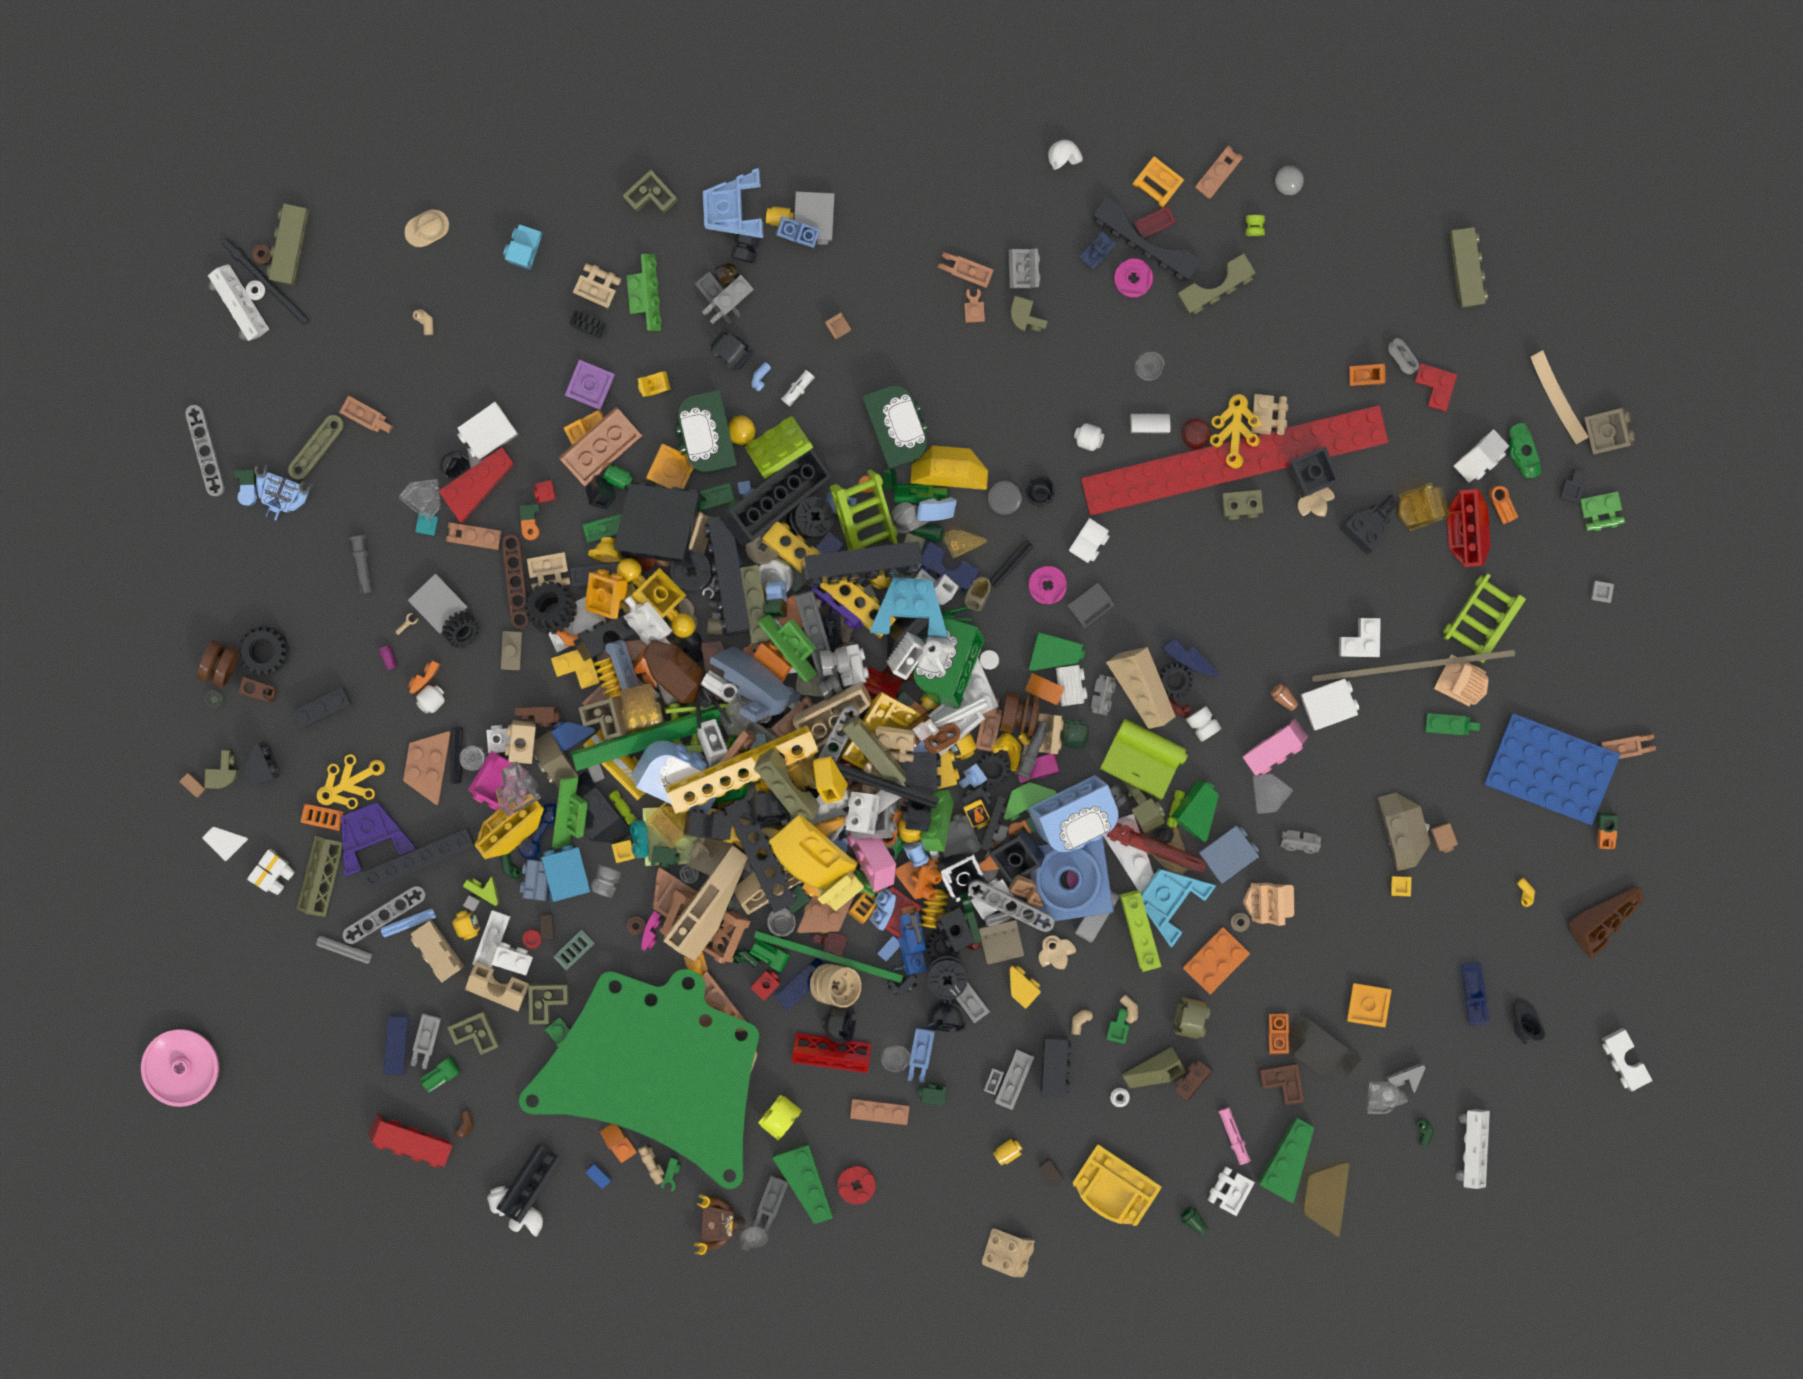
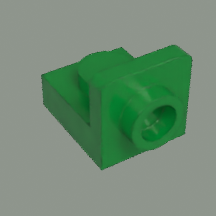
M559 1017L545 1030L559 1048L571 1029Z

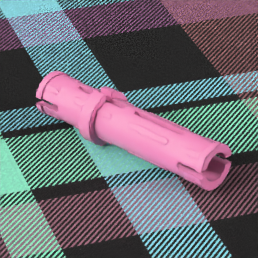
M1230 1107L1219 1110L1218 1113L1232 1144L1230 1147L1232 1150L1234 1149L1239 1165L1250 1162L1251 1159L1245 1148V1140H1242Z

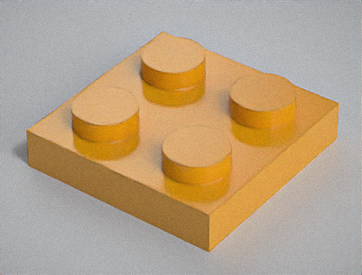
M661 444L645 479L657 485H662L666 489H671L672 487L684 489L692 469L687 465L685 455L681 456L679 451Z
M1353 983L1347 1021L1385 1027L1391 989Z

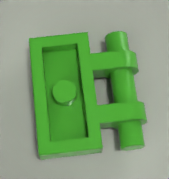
M1618 491L1580 499L1583 518L1591 517L1592 523L1585 524L1587 531H1600L1601 528L1610 526L1614 528L1618 527L1619 524L1625 523L1624 516H1615L1616 511L1622 510ZM1608 513L1609 519L1599 521L1598 515Z

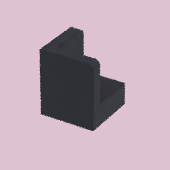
M595 476L586 487V493L591 506L607 509L616 498L613 485L601 477Z

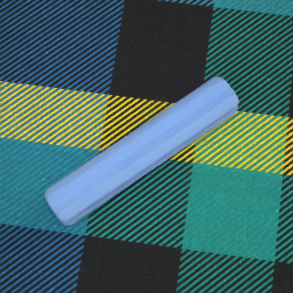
M431 908L381 928V933L383 937H387L434 919L436 917L435 911Z

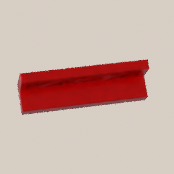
M796 1033L792 1063L868 1073L872 1043L847 1041L849 1044L843 1045L832 1042L828 1037ZM799 1040H804L810 1045L807 1047L798 1046ZM825 1043L829 1047L824 1050L820 1049L817 1045ZM845 1046L848 1050L839 1052L836 1048ZM859 1048L867 1049L866 1055H859L855 1050Z

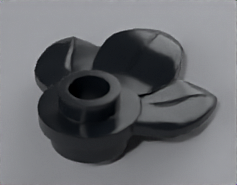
M692 633L686 638L674 635L676 646L694 662L702 660L703 653L699 650L702 639L699 634Z

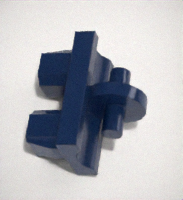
M1102 231L1079 258L1094 270L1116 246V243Z

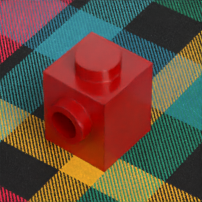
M766 970L750 988L765 1001L780 985L781 982L778 981L780 977L773 970L770 972Z

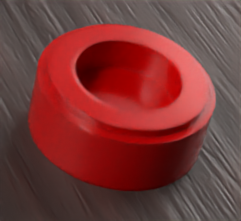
M535 929L526 931L522 938L523 944L530 949L537 948L542 942L541 933Z

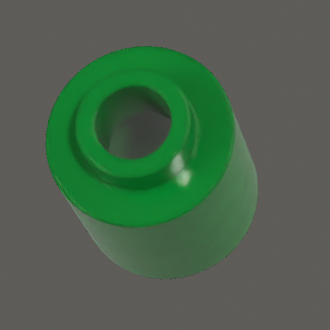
M609 465L603 479L624 490L625 487L629 488V484L632 483L634 477H631L632 472L617 465Z

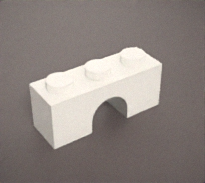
M1621 1028L1602 1038L1604 1042L1602 1047L1607 1055H1611L1613 1059L1611 1064L1616 1072H1620L1622 1076L1620 1082L1625 1089L1628 1088L1630 1091H1634L1652 1081L1643 1063L1638 1062L1634 1065H1627L1625 1063V1053L1634 1047L1625 1029Z

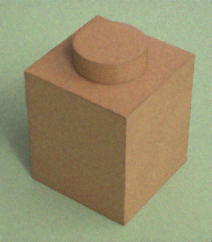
M1447 822L1430 829L1438 851L1447 853L1454 850L1453 846L1458 845L1450 823Z

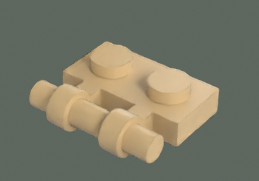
M586 263L583 270L590 274L588 278L580 275L573 293L609 309L616 293L615 290L610 288V285L613 283L619 286L621 278L616 277L612 272L607 273L599 269V266H592ZM595 277L604 279V285L595 282Z
M1255 394L1253 414L1261 419V425L1258 428L1251 427V432L1270 435L1272 427L1277 428L1278 435H1284L1285 428L1287 427V420H1285L1286 412L1288 411L1287 397H1279V403L1276 404L1273 403L1274 396ZM1273 411L1278 412L1277 420L1272 419ZM1254 419L1252 424H1256L1257 419Z
M565 552L527 559L530 578L538 577V583L531 584L533 591L535 586H541L543 582L548 584L549 581H553L555 584L557 582L561 583L562 586L571 585L570 577L562 578L561 576L562 572H568ZM555 574V580L545 581V575Z
M877 725L876 737L895 760H899L902 763L906 761L913 762L914 755L907 754V751H913L915 748V731ZM890 748L900 749V752L890 751Z
M646 1144L639 1147L638 1151L641 1159L646 1164L655 1184L663 1182L662 1175L665 1173L662 1166L656 1164L654 1160L656 1155L651 1147L648 1148Z

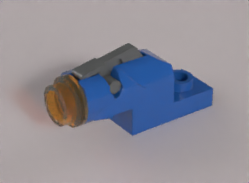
M914 905L900 908V914L898 915L902 937H899L898 940L907 975L925 972L927 968L923 952L927 949L919 913L915 910Z

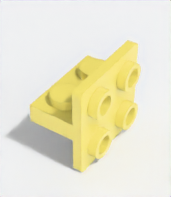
M850 870L828 890L815 889L820 893L818 900L822 904L828 902L837 911L860 892L864 885Z

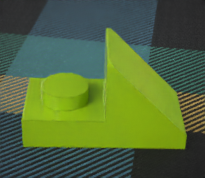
M494 876L490 877L485 887H482L483 883L475 878L466 880L463 887L491 904L498 905L500 901Z

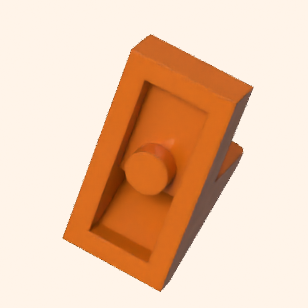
M1385 364L1349 366L1350 386L1385 384Z
M646 646L633 662L635 674L642 673L644 684L648 683L649 689L651 687L655 689L657 688L656 681L652 678L646 659L643 657Z
M611 1123L600 1131L609 1150L612 1149L621 1163L638 1152L619 1125Z

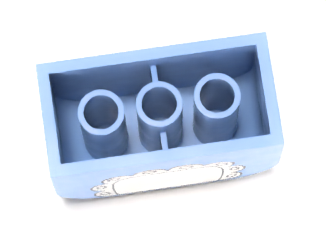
M661 740L650 744L646 748L632 774L637 789L671 804L664 787L710 768L707 759L697 751L693 753L679 743L676 745L672 742ZM711 784L703 785L702 789L710 788ZM688 791L685 793L684 796L690 797L692 796L693 792ZM716 797L708 799L702 805L690 807L687 812H692L693 809L704 810V814H707Z
M1096 775L1027 808L1038 835L1060 852L1081 849L1086 843L1099 840L1102 835L1110 832L1118 821V809L1109 786Z

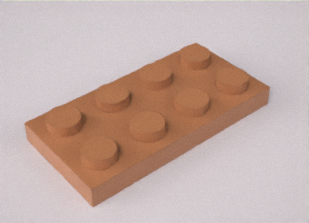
M615 407L566 450L559 459L586 486L642 435L623 413Z

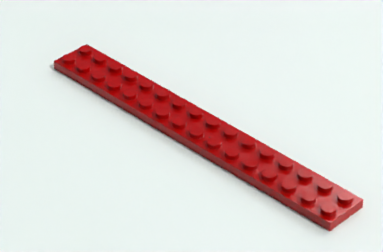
M1380 405L1285 428L1284 435H1278L1277 430L1272 431L1270 435H1257L1260 442L1255 447L1247 443V438L1240 439L1239 454L1243 457V464L1237 469L1230 467L1226 462V458L1231 452V442L1223 443L1220 447L1211 446L1081 478L1089 514L1091 516L1287 468V462L1326 446L1330 457L1388 443ZM1255 437L1251 439V443L1255 442ZM1236 456L1231 458V462L1236 460Z

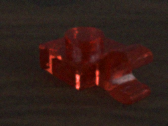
M828 932L827 937L814 933L812 942L823 944L824 951L842 956L847 937Z

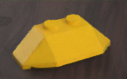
M932 445L912 464L910 483L987 490L988 470L970 448Z
M533 795L511 798L504 804L507 807L505 811L499 808L483 822L478 839L474 844L483 858L488 859L509 854L538 829L543 807Z

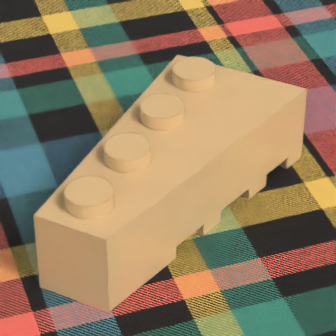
M861 681L831 696V698L825 699L795 714L793 724L797 730L808 726L815 744L819 748L826 743L839 715L846 705H855L859 709V714H861L871 705V697ZM851 710L849 713L846 712L847 718L845 722L847 723L849 722L850 717L854 716L853 711ZM839 726V727H837L836 730H837V732H839V731H841L843 728H842V726Z
M781 863L777 864L780 871L784 870L789 881L786 884L789 889L802 883L789 873ZM767 867L765 869L766 877L772 878L775 876L774 868ZM754 872L735 887L734 893L748 915L769 903ZM779 884L774 885L773 893L775 895H782L783 887Z

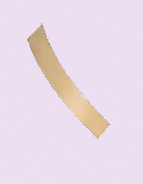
M1542 350L1531 356L1540 381L1574 442L1578 444L1589 438L1561 391L1544 351Z

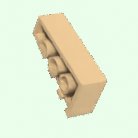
M1148 647L1118 653L1106 662L1149 729L1164 726L1176 717Z

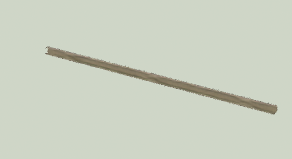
M1509 650L1315 675L1312 677V680L1317 682L1515 656V651Z

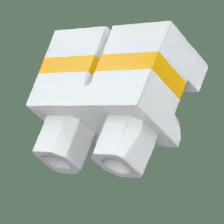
M268 849L258 863L259 865L255 867L247 880L266 892L271 891L279 895L285 886L279 883L277 879L281 875L285 879L290 880L295 871L288 865V861L281 858L274 850Z

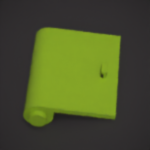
M1124 718L1100 769L1162 800L1180 763L1184 764L1188 754L1185 753V748Z

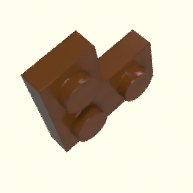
M1297 1063L1260 1070L1263 1089L1282 1086L1285 1105L1304 1102Z

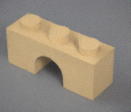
M476 962L465 990L519 1011L530 984L514 977L507 984L499 983L493 977L494 969Z

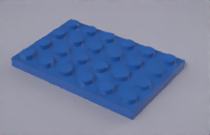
M1512 713L1484 784L1592 825L1621 754Z

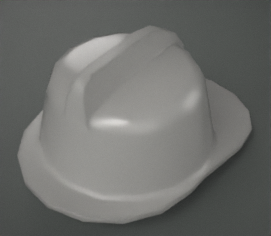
M902 502L892 510L890 514L891 521L898 533L906 534L929 522L917 520L920 503Z

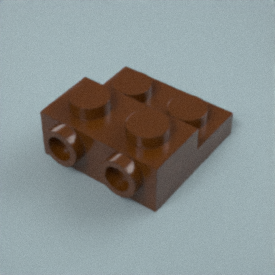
M557 706L515 708V716H520V719H534L533 715H535V723H540V726H553V722H561V711L557 710Z
M1194 1061L1187 1070L1190 1073L1185 1078L1182 1076L1175 1084L1177 1087L1175 1091L1186 1101L1192 1098L1213 1072L1201 1061L1198 1063Z

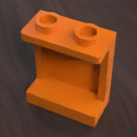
M772 640L762 642L753 655L755 660L770 670L781 682L784 681L789 671L793 668Z

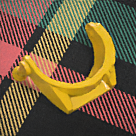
M1004 733L993 743L992 752L997 753L999 750L1007 751L1010 757V769L1016 771L1018 770L1021 758V744L1010 733Z

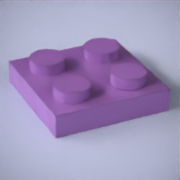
M579 360L565 396L601 410L615 374Z

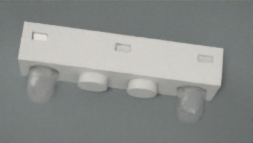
M229 264L215 269L208 275L211 280L208 283L209 289L211 291H218L241 329L238 334L241 340L250 341L256 339L269 330Z
M1468 1110L1467 1113H1461L1458 1117L1461 1124L1467 1125V1131L1464 1136L1466 1150L1463 1155L1465 1170L1457 1171L1455 1177L1458 1181L1464 1182V1187L1480 1189L1486 1187L1490 1111Z

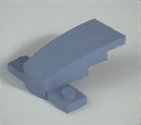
M735 646L711 656L710 664L725 671L723 678L739 686L737 693L753 700V702L742 706L739 714L754 723L767 716L782 713L787 706L800 699V693L792 687L784 685L764 665Z

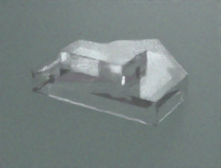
M438 479L410 483L399 496V500L429 521L441 507Z
M1273 774L1252 776L1257 814L1277 812L1293 790Z
M1372 1081L1369 1084L1367 1096L1368 1114H1388L1397 1105H1403L1408 1102V1097L1391 1082Z

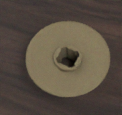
M767 530L753 542L746 544L748 557L758 564L771 563L770 561L778 557V554L769 546H767L765 552L758 549L761 544L766 545L762 538L768 532Z

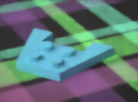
M893 577L870 633L889 634L891 616L929 619L928 637L947 638V632L932 580Z
M1159 868L1141 892L1146 914L1172 948L1181 936L1182 931L1168 921L1190 891L1205 901L1216 885Z

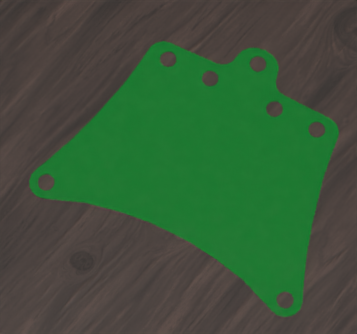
M678 970L671 976L667 984L660 987L616 972H605L598 979L582 1013L559 1048L532 1082L522 1091L519 1097V1104L522 1110L528 1114H566L596 1119L633 1130L670 1147L697 1164L720 1186L726 1189H733L738 1187L743 1180L745 1109L751 1069L759 1041V1032L751 1023L708 1006L704 998L705 981L700 974L693 970ZM685 977H691L695 981V986L690 990H686L682 986V980ZM617 980L621 983L622 989L619 993H612L609 990V983L611 981ZM650 993L655 994L658 999L657 1004L652 1007L646 1005L644 1001L645 996ZM708 1014L711 1016L712 1024L709 1027L700 1025L699 1018L701 1015ZM738 1028H744L747 1031L748 1037L746 1040L739 1041L735 1038V1031ZM531 1094L536 1095L539 1099L538 1105L536 1107H529L526 1104L527 1096ZM728 1169L736 1173V1179L733 1182H727L723 1178V1173Z

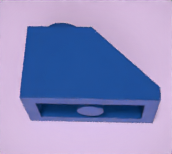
M562 720L553 726L555 730L551 733L562 751H565L597 730L594 727L583 726L573 722L564 723Z

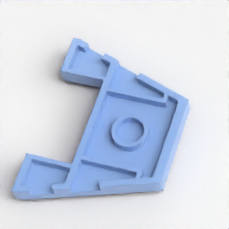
M759 168L752 170V173L745 176L743 174L737 176L736 180L729 183L723 182L703 191L704 225L706 229L763 238L762 219L745 221L742 219L741 190L761 187Z

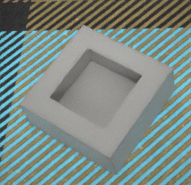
M1594 581L1591 600L1611 603L1614 584Z

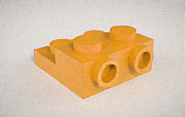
M605 569L589 572L585 610L611 619H617L620 600L626 597L628 580L623 579L621 574L613 573L609 575V571Z

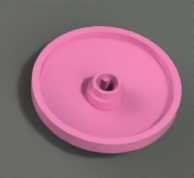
M175 1029L159 1035L148 1045L141 1062V1075L147 1090L160 1102L170 1106H188L199 1102L211 1092L218 1079L219 1060L214 1047L205 1037L191 1030Z

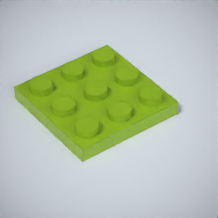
M793 416L784 419L774 428L767 430L759 438L749 442L744 448L764 479L812 449L813 446Z

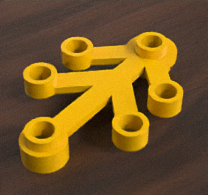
M1241 394L1234 395L1229 401V408L1221 416H1215L1212 419V425L1220 429L1224 426L1225 421L1233 415V421L1219 435L1215 434L1210 438L1213 446L1220 447L1223 441L1232 433L1231 452L1228 454L1226 462L1234 469L1241 467L1243 464V457L1239 454L1240 432L1247 438L1249 445L1255 447L1260 442L1259 437L1253 434L1241 422L1243 414L1248 419L1249 425L1253 428H1258L1261 425V419L1247 408L1248 400ZM1237 401H1240L1239 406H1235ZM1254 419H1257L1256 424H1252ZM1217 420H1221L1219 425H1216ZM1255 437V442L1251 443V439ZM1219 438V442L1214 444V440ZM1236 456V460L1231 462V458Z
M352 754L347 755L344 759L345 767L340 784L335 787L333 785L336 775L340 772V767L337 764L329 765L326 784L317 792L318 801L323 805H330L336 802L347 805L349 809H354L358 806L356 798H346L337 794L347 791L361 795L367 800L373 799L375 791L372 788L365 789L355 786V784L371 775H381L385 771V764L381 760L372 761L369 768L350 778L353 765L356 764L357 759ZM348 757H352L354 759V762L352 764H349L347 762ZM375 764H378L380 766V770L378 772L374 771L373 766ZM332 766L337 768L336 773L331 772L330 768ZM368 790L372 791V797L370 798L366 796V791ZM324 792L329 793L330 796L328 799L323 798ZM351 799L356 802L354 807L349 805Z

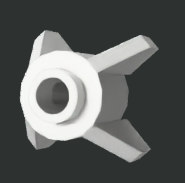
M927 638V643L924 645L923 653L918 663L920 667L929 662L938 665L942 674H945L946 671L942 662L945 660L946 654L955 651L953 645L940 644L938 641Z

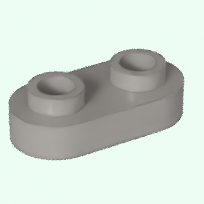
M1396 338L1389 343V353L1394 357L1403 372L1412 374L1419 369L1417 359L1403 340Z

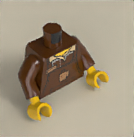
M700 1194L698 1197L702 1198L703 1202L697 1203V1205L703 1208L701 1242L704 1243L696 1242L694 1246H700V1250L695 1252V1254L703 1255L706 1251L715 1250L727 1244L733 1237V1230L744 1231L745 1219H734V1210L723 1199L706 1197Z

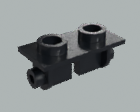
M821 613V620L829 647L834 652L838 645H842L840 613Z

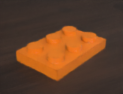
M1221 927L1182 968L1211 995L1250 953L1224 927Z

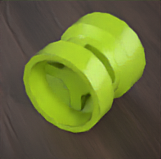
M1264 215L1246 216V223L1248 224L1246 236H1265V229L1263 228V223L1265 222Z

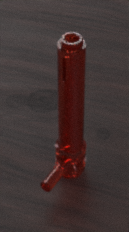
M1117 822L1115 827L1106 834V837H1109L1111 841H1119L1121 845L1126 847L1129 845L1196 873H1204L1207 862L1204 859L1135 832L1128 825L1122 826L1121 823Z

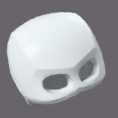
M1059 140L1048 151V159L1054 170L1062 167L1067 160L1071 164L1083 161L1080 150L1070 140Z
M531 1207L520 1224L510 1219L509 1228L518 1232L525 1224L528 1230L536 1237L542 1229L543 1217L537 1209Z

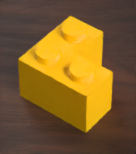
M578 650L551 658L557 677L576 671L581 689L601 683L598 680L599 674L596 673L597 668L594 666L593 657L583 661Z

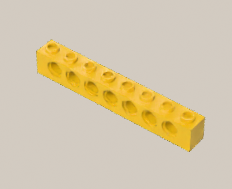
M777 521L765 534L762 541L802 574L800 565L802 559L795 556V551L802 549L805 551L806 556L821 553L813 546L809 548L805 544V539L799 534H792L790 532L791 528L786 523H779ZM788 537L791 544L783 546L780 543V539ZM847 580L839 581L840 584L837 585L820 584V590L824 593L827 591L837 601V604L841 603L862 621L866 628L871 630L874 620L870 618L869 613L873 610L879 611L881 606L878 605L880 603L878 599L872 595L870 597L864 593L865 589L858 583L855 585L847 583ZM847 586L850 589V594L842 595L839 591L840 587ZM855 599H863L865 606L862 608L856 607L854 604ZM891 616L890 626H891V625L895 622V620H896V619L894 618V616ZM874 633V634H875L877 637H879L880 639H881V637L884 635V634H876V633Z
M808 726L664 787L675 813L686 812L690 807L702 805L713 797H721L731 789L736 790L743 787L745 783L758 781L761 777L754 769L760 755L773 748L778 753H783L782 758L785 760L786 766H792L803 758L813 757L819 751ZM800 745L798 750L792 751L793 746ZM741 768L747 769L743 774L738 773ZM723 776H729L727 781H720ZM711 784L710 788L702 789L703 785ZM688 791L693 792L692 796L690 797L684 796L685 793Z

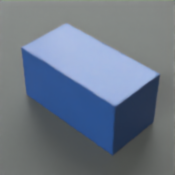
M596 1163L586 1171V1174L602 1189L612 1180Z

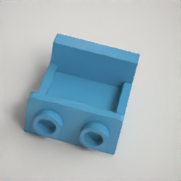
M573 845L561 847L562 851L555 853L554 850L543 852L544 856L539 857L544 868L551 902L590 892L579 847L573 848Z

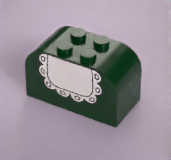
M889 386L862 396L888 470L918 460L926 450L927 437L925 432H928L925 420H920L918 415L921 414L918 401L914 402L911 394L900 386Z
M720 390L686 398L677 410V424L674 426L676 437L680 436L681 443L678 444L680 455H685L687 465L692 471L699 474H709L735 468L737 463Z

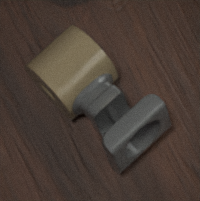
M710 599L709 605L712 606L713 612L712 617L708 618L707 634L723 636L720 623L723 618L722 613L718 611V601Z

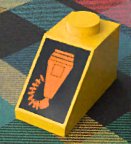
M980 798L963 806L973 828L977 826L980 829L988 825L987 821L990 818Z

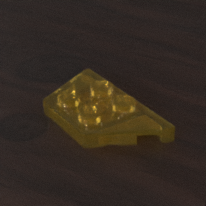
M1347 1162L1308 1175L1303 1210L1306 1216L1338 1237L1340 1236L1349 1163Z

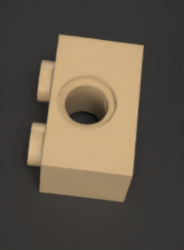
M512 720V726L508 725L507 737H511L510 744H506L505 755L509 756V762L532 764L535 722ZM522 738L526 742L523 745H518L515 743V740Z

